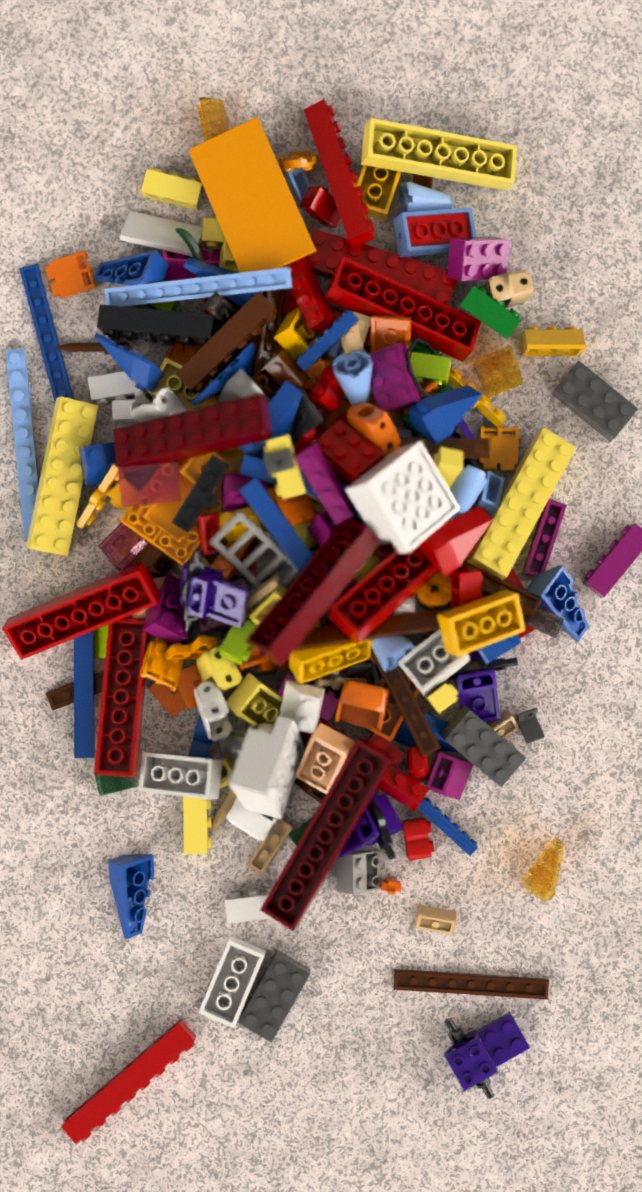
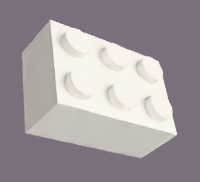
M440 629L398 661V664L425 697L470 661V657L467 653L457 657L445 652Z

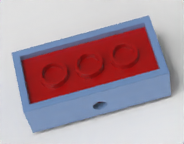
M472 208L402 212L393 219L399 257L448 254L450 238L476 237Z

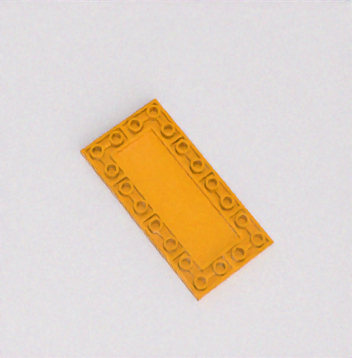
M258 117L188 149L240 273L279 269L316 251Z
M215 397L209 399L204 407L219 404L218 399ZM235 447L217 452L234 466L229 474L240 473L246 454L244 451ZM190 458L160 465L119 520L181 566L189 561L194 554V549L200 545L198 518L189 533L171 523L194 486L179 473ZM222 483L214 492L217 496L216 504L212 507L204 506L200 515L214 512L222 513Z

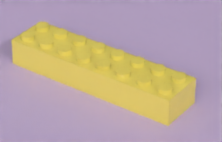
M370 118L364 126L361 164L507 190L514 184L517 146Z
M62 396L56 398L26 544L27 549L68 556L84 480L79 448L91 445L98 405Z
M542 428L535 434L500 499L499 508L491 515L492 523L475 544L467 559L468 563L499 579L507 578L576 449L575 446L546 428Z

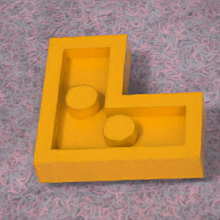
M201 635L189 645H182L181 643L171 645L164 653L165 660H195L218 643L216 637Z

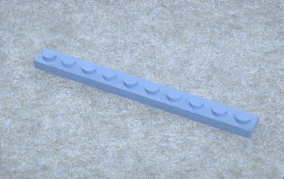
M290 267L107 288L104 289L106 305L124 307L292 288Z
M21 348L5 350L24 538L28 539L39 485L26 350Z

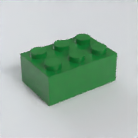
M479 285L478 288L473 286L460 306L508 340L521 322V319H519L520 314L512 308L509 311L504 308L505 303L503 301L498 302L497 299L490 298L488 296L489 291Z

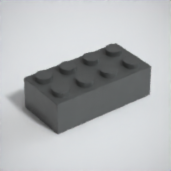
M579 360L551 393L608 441L613 440L638 410L635 405Z
M465 705L439 734L500 787L507 782L526 759L523 754Z
M277 950L240 1014L238 1024L272 1043L310 976L311 969Z

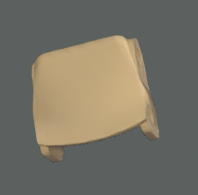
M528 270L493 276L484 285V288L489 291L488 296H493L498 302L503 301L505 303L504 308L526 302L534 291L533 279Z

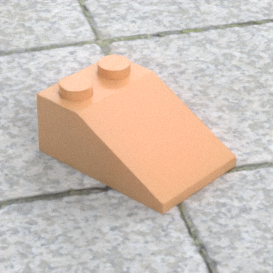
M321 723L309 741L295 777L327 794L353 749L355 741Z

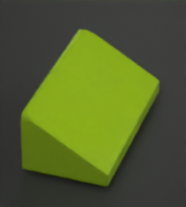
M108 625L94 630V658L105 659Z

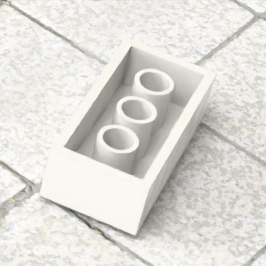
M143 752L139 791L201 799H219L223 760Z
M230 935L198 1013L235 1028L266 950Z

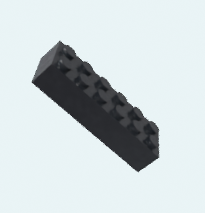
M100 304L97 328L112 340L127 338V341L138 342V339L151 344L161 341L166 345L173 346L175 343H182V346L185 347L201 345L202 348L221 329V324L213 315Z

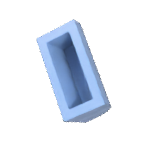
M301 168L286 171L283 176L299 212L302 213L304 210L299 205L311 185L305 171Z
M488 470L485 473V478L488 477V482L480 493L477 507L480 506L491 516L499 508L505 478Z

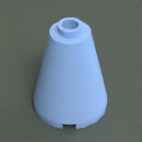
M412 182L403 183L400 189L399 200L402 201V207H399V214L402 212L452 209L453 199L450 198L449 194Z
M357 350L352 351V354L349 355L345 353L339 355L333 362V372L350 404L368 403L372 374L370 355Z
M469 465L461 470L449 489L460 509L450 519L469 512L488 482V477L485 478L486 474L483 471Z
M402 635L372 640V649L381 668L385 672L386 669L391 671L398 667V661L415 649L413 643Z

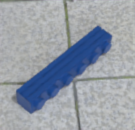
M351 310L345 311L342 314L343 317L340 320L337 319L331 329H326L322 337L319 336L313 346H308L304 354L301 353L297 357L298 360L296 362L304 371H307L359 321Z
M424 798L417 809L471 856L478 848L477 842L473 839L470 840L464 830L461 832L455 822L452 824L446 814L442 815L440 813L441 810L437 806L431 805L433 803L431 800Z

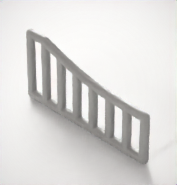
M240 511L209 541L217 551L246 577L255 589L261 585V582L282 561H285L292 567L280 579V584L283 587L299 573L281 547ZM240 521L248 530L227 549L219 541ZM255 534L263 543L241 562L234 554ZM270 547L277 556L255 577L248 567ZM329 613L320 620V626H326L331 622Z

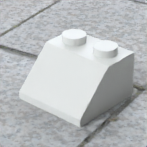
M286 680L280 717L294 720L298 730L313 734L319 723L325 689L307 684L299 685L298 682Z

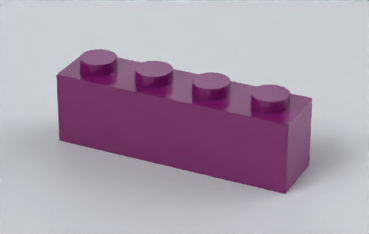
M316 441L298 451L294 458L335 525L352 517L356 507Z
M551 499L547 501L540 515L522 574L535 578V576L546 571L566 510V504Z
M636 523L630 526L627 524L620 532L622 534L621 538L618 541L615 539L608 547L610 551L607 555L603 554L596 562L598 566L594 570L590 569L584 576L586 580L583 584L601 598L608 594L642 552V528Z

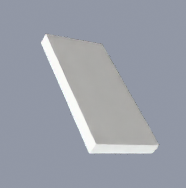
M130 211L120 233V240L193 257L189 247L175 229L182 228L189 232L199 246L203 227Z

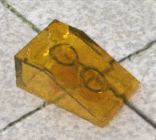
M556 836L521 881L527 890L544 903L547 900L550 901L556 893L555 889L557 888L565 844Z

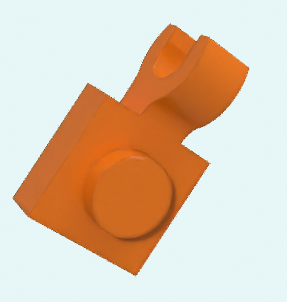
M386 877V880H381V890L388 891V894L396 895V891L401 892V881H397L396 877Z

